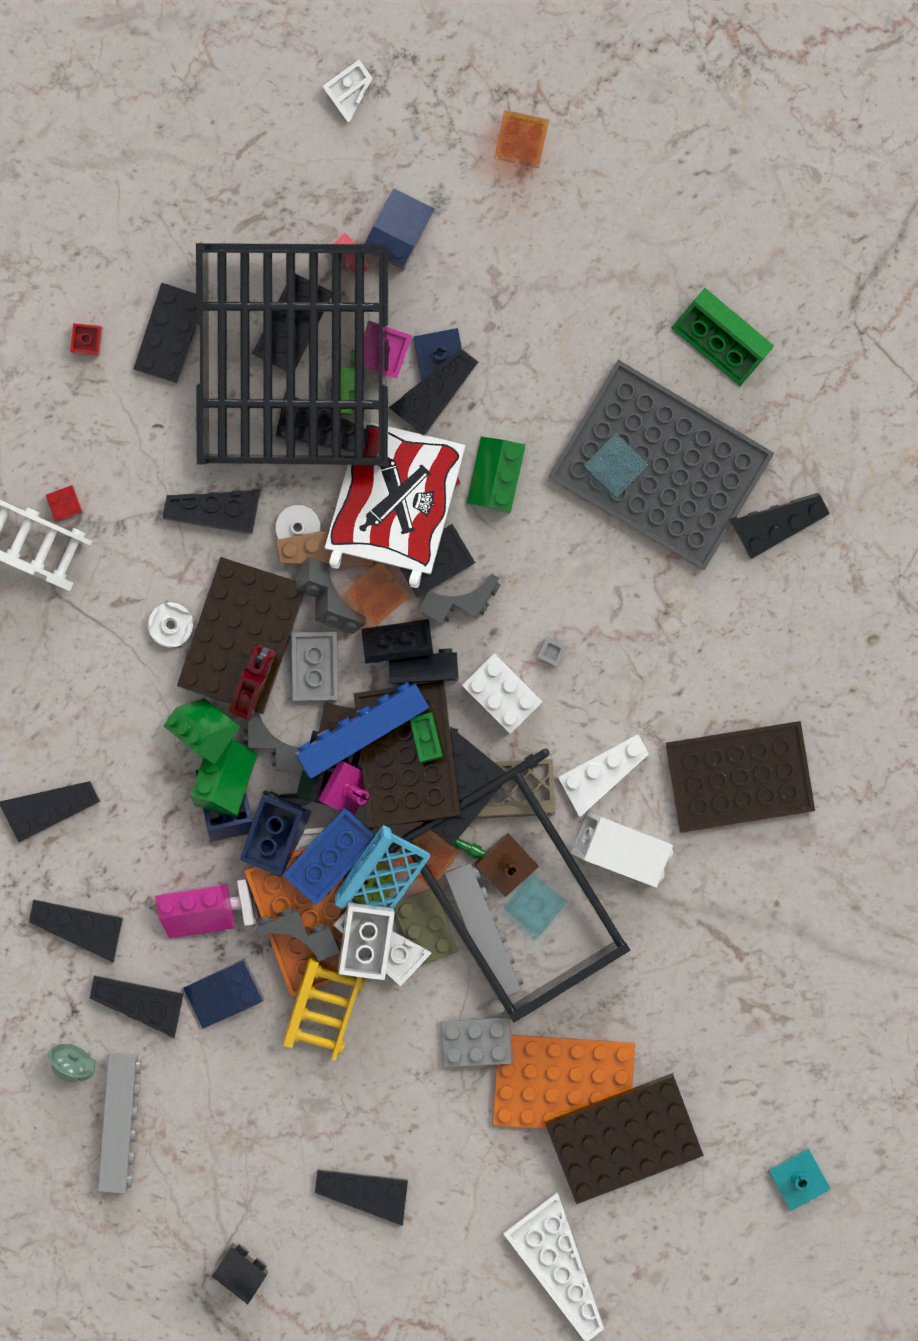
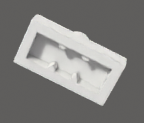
M247 878L237 881L240 896L230 897L232 911L242 909L244 925L247 926L258 923L260 918Z

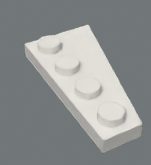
M346 911L334 923V926L342 933ZM392 931L386 974L399 986H402L430 956L431 951Z

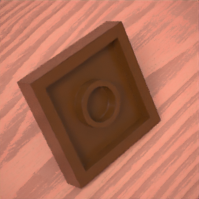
M509 833L503 836L475 862V865L505 897L539 867Z

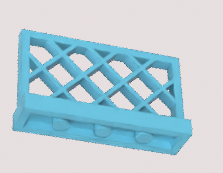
M383 825L335 892V905L343 909L345 906L347 907L348 902L354 903L351 901L354 896L364 894L366 902L361 904L372 906L383 904L384 907L394 909L429 860L430 853L392 834L391 829ZM394 842L402 847V851L390 854L388 848ZM413 854L422 857L419 862L409 864L407 856ZM404 857L406 865L393 868L391 859ZM388 860L390 868L377 871V863ZM408 870L409 876L407 879L396 880L395 873ZM392 874L394 882L381 885L379 876ZM376 877L378 885L365 888V880ZM396 888L397 893L395 896L384 897L383 890ZM380 891L382 899L369 902L367 893Z

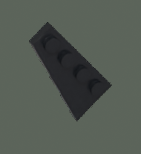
M261 489L222 493L209 492L208 494L167 495L163 519L253 535Z
M815 493L791 500L790 503L780 506L774 505L770 509L760 512L754 511L746 516L734 517L729 520L748 556L752 559L830 513L821 495Z
M91 781L0 801V807L18 842H21L100 802V799Z
M33 900L29 923L114 963L123 917Z
M318 1169L315 1193L403 1226L408 1179Z

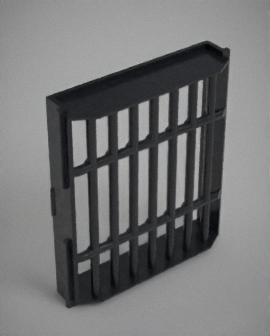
M196 243V323L200 325V383L196 385L197 465L232 463L378 465V467H388V387L386 386V371H388L389 341L387 340L389 244ZM209 253H217L218 302L209 301ZM227 253H240V302H227ZM249 253H263V302L249 301ZM272 253H286V302L272 301ZM295 253H309V302H295ZM318 253H332V302H318ZM341 253L355 254V303L341 302ZM364 254H379V303L364 302ZM209 311H218V399H209ZM227 311H240L241 399L227 398ZM249 311H263V399H250ZM272 311H286V399H272ZM296 311H309V400L295 399ZM318 312H332V400L318 399ZM341 312H355V400H341ZM364 312H379V400H364ZM209 408H218V454H209ZM227 408H241V454H227ZM250 408H263V454H250ZM273 408L286 409V455H273ZM295 409H309V455H295ZM318 409H332V455H318ZM341 409H355V456L341 455ZM364 409L379 410V456H364Z

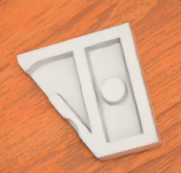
M357 60L322 86L346 122L351 121L372 77L361 61Z

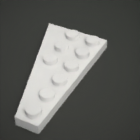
M557 1191L504 1231L503 1234L584 1341H589L600 1333L604 1327Z

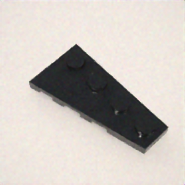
M462 348L458 349L415 387L405 393L397 402L393 403L389 409L423 435H426L478 365L479 361Z
M281 409L276 437L286 439V409ZM295 409V441L309 443V409ZM318 409V445L332 448V413L324 409ZM341 418V449L355 452V423ZM364 428V454H365V452H366L367 442H368L369 433H370V431H369L368 429H365V428Z
M94 976L90 999L175 1038L184 993Z

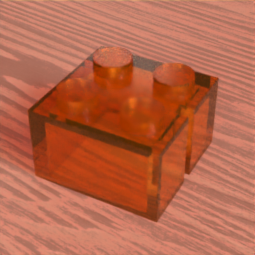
M504 110L494 159L515 163V159H519V164L539 168L549 119Z
M380 562L346 591L376 626L410 597L397 580L392 583L393 575Z
M432 829L412 841L415 846L430 853V858L426 864L437 882L460 852V850L451 846ZM410 855L407 856L409 864L415 863ZM404 857L396 859V862L401 866L406 865ZM419 872L416 877L428 885L421 872Z

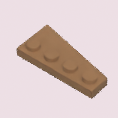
M330 529L276 539L280 562L301 564L311 557L330 565L329 561L333 551L325 549ZM342 554L340 566L374 568V563L372 560Z

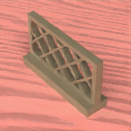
M545 759L538 763L539 765H548L549 774L543 780L533 773L535 768L532 770L527 769L528 773L524 776V779L531 774L540 782L532 791L533 793L542 785L549 790L550 800H539L538 798L537 800L547 815H555L553 760ZM505 761L495 763L507 772V770L504 767H511L510 769H512L513 767H515L523 761ZM548 778L549 786L546 783H544ZM516 785L510 793L501 787L500 790L506 797L499 803L490 800V803L482 809L475 819L536 816L527 799L518 802L511 796L519 787ZM508 798H510L513 802H505V801H506Z

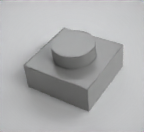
M546 637L537 658L558 667L567 646Z

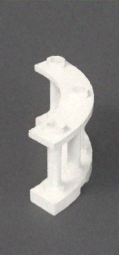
M0 500V505L2 506L0 510V532L10 510L25 516L11 550L8 549L7 553L0 550V561L70 591L73 582L65 579L67 576L65 573L79 542L82 541L91 545L92 541L84 538L86 533L75 528L71 532L38 517L39 512L27 507L26 511ZM35 520L48 526L49 529L35 560L28 563L19 559L21 556L19 552ZM59 531L70 536L71 539L57 570L54 569V572L51 573L44 570L45 565L43 563Z

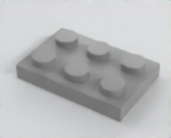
M292 632L293 701L339 700L337 632Z
M510 1017L442 1021L445 1067L513 1063Z

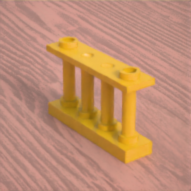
M309 955L284 1034L283 1046L292 1048L294 1041L298 1042L300 1040L331 1049V1060L336 1061L337 1055H342L345 1046V1041H342L357 992L358 990H363L365 978L341 975L337 972L321 968L322 966L318 965L317 957ZM322 977L352 986L348 999L316 990L312 986L314 978ZM314 998L345 1007L342 1019L309 1011L305 1007L307 999L311 1000ZM307 1019L338 1028L335 1041L301 1032L302 1029H299L300 1021Z

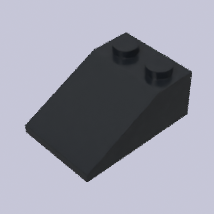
M232 1243L215 1265L211 1276L248 1305L268 1274L267 1265L258 1258L254 1260L248 1255L249 1251L241 1244L236 1246Z

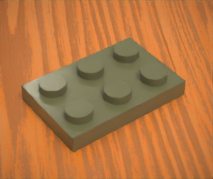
M431 889L399 900L394 910L404 937L431 951L430 956L421 965L458 952L444 910Z

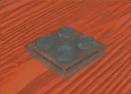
M615 433L584 467L617 498L649 464Z
M532 873L503 909L540 937L567 901Z

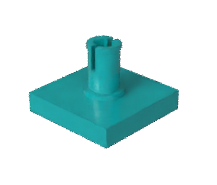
M809 1148L769 1169L791 1211L831 1190Z

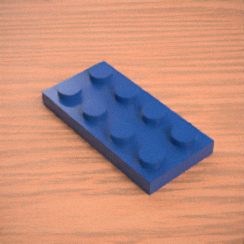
M344 807L286 869L283 876L317 906L356 864L376 834Z

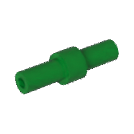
M458 839L453 845L468 852V855L475 859L477 857L481 858L487 852L481 849L482 846L475 843L470 844L461 839Z

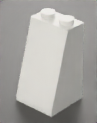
M587 811L571 854L587 862L657 888L658 883H661L664 878L666 863L670 861L673 855V845Z

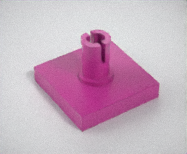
M368 320L364 332V368L379 372V324ZM387 327L389 361L386 375L397 379L412 335Z
M342 760L338 762L319 801L339 811L346 807L355 815L359 806L367 802L363 798H369V793L364 788L363 771Z

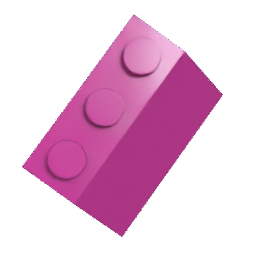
M228 883L168 892L155 896L158 917L169 939L235 928Z

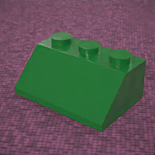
M481 436L466 503L511 513L526 444Z
M205 698L176 707L163 725L194 752L213 764L217 762L241 727Z
M232 739L215 764L203 757L190 796L194 806L238 817L258 754Z

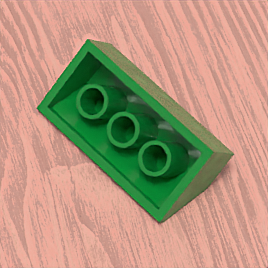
M706 288L699 293L671 327L672 330L739 386L746 381L774 347L772 343Z

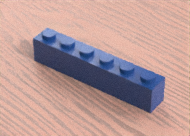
M408 682L401 684L396 688V693L391 696L388 694L381 696L376 700V705L371 708L368 705L356 712V717L351 720L349 717L337 723L338 727L331 732L327 729L318 734V739L310 743L307 741L297 747L298 751L294 755L307 777L310 779L428 709L429 706L416 684H408Z

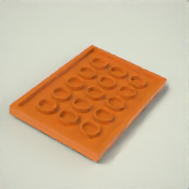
M307 847L294 851L286 869ZM256 866L244 869L261 918L268 915L273 918L280 915L279 911L287 907H292V909L298 907L307 931H312L311 927L323 923L324 926L330 924L341 950L343 933L334 926V923L347 910V907L345 906L342 909L335 905V892L345 877L316 906L283 874L278 876ZM268 934L290 996L294 997L298 993L309 955H316L304 942L295 937L285 934ZM340 953L319 961L318 965H321V968L338 973ZM322 977L314 978L312 986L316 989L335 981Z
M511 1034L513 1063L497 1064L493 1125L547 1129L545 1121L632 1089L635 1043Z

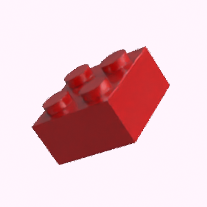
M73 323L70 352L100 356L103 327Z
M73 485L46 494L55 522L83 513Z

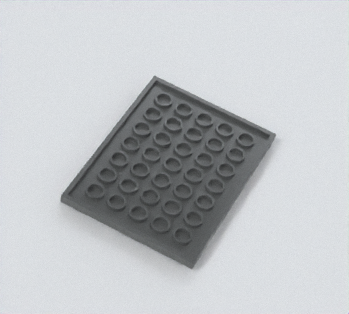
M618 359L548 478L700 569L705 570L732 525L729 519L737 517L773 457L774 452Z

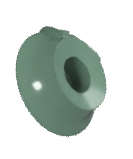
M59 1044L50 1049L49 1060L52 1064V1070L58 1078L67 1082H82L94 1075L96 1060L91 1058L83 1049L71 1044Z

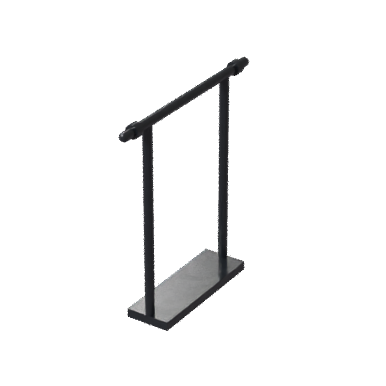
M542 749L534 755H528L524 758L525 761L459 801L460 811L514 778L612 937L613 943L513 1004L427 864L420 871L513 1023L631 951L521 774L529 768L532 770L537 767L540 761L550 755L548 749ZM448 818L426 821L400 838L414 845L412 842L414 839ZM392 842L388 848L389 853H396V850L400 849L401 846ZM417 854L410 855L415 863L419 862L422 858Z

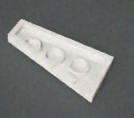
M637 734L559 776L558 778L579 817L636 767L649 753Z

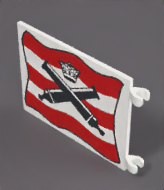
M364 421V428L370 431L364 456H379V424ZM388 427V467H378V465L347 466L325 545L326 550L333 551L329 561L330 566L339 569L342 554H347L413 570L409 584L413 588H418L422 573L429 575L432 573L466 445ZM351 452L350 456H355V452Z

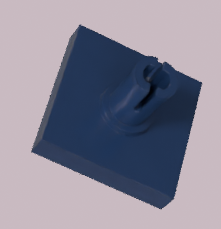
M458 328L413 336L421 380L433 372L458 349L462 348Z

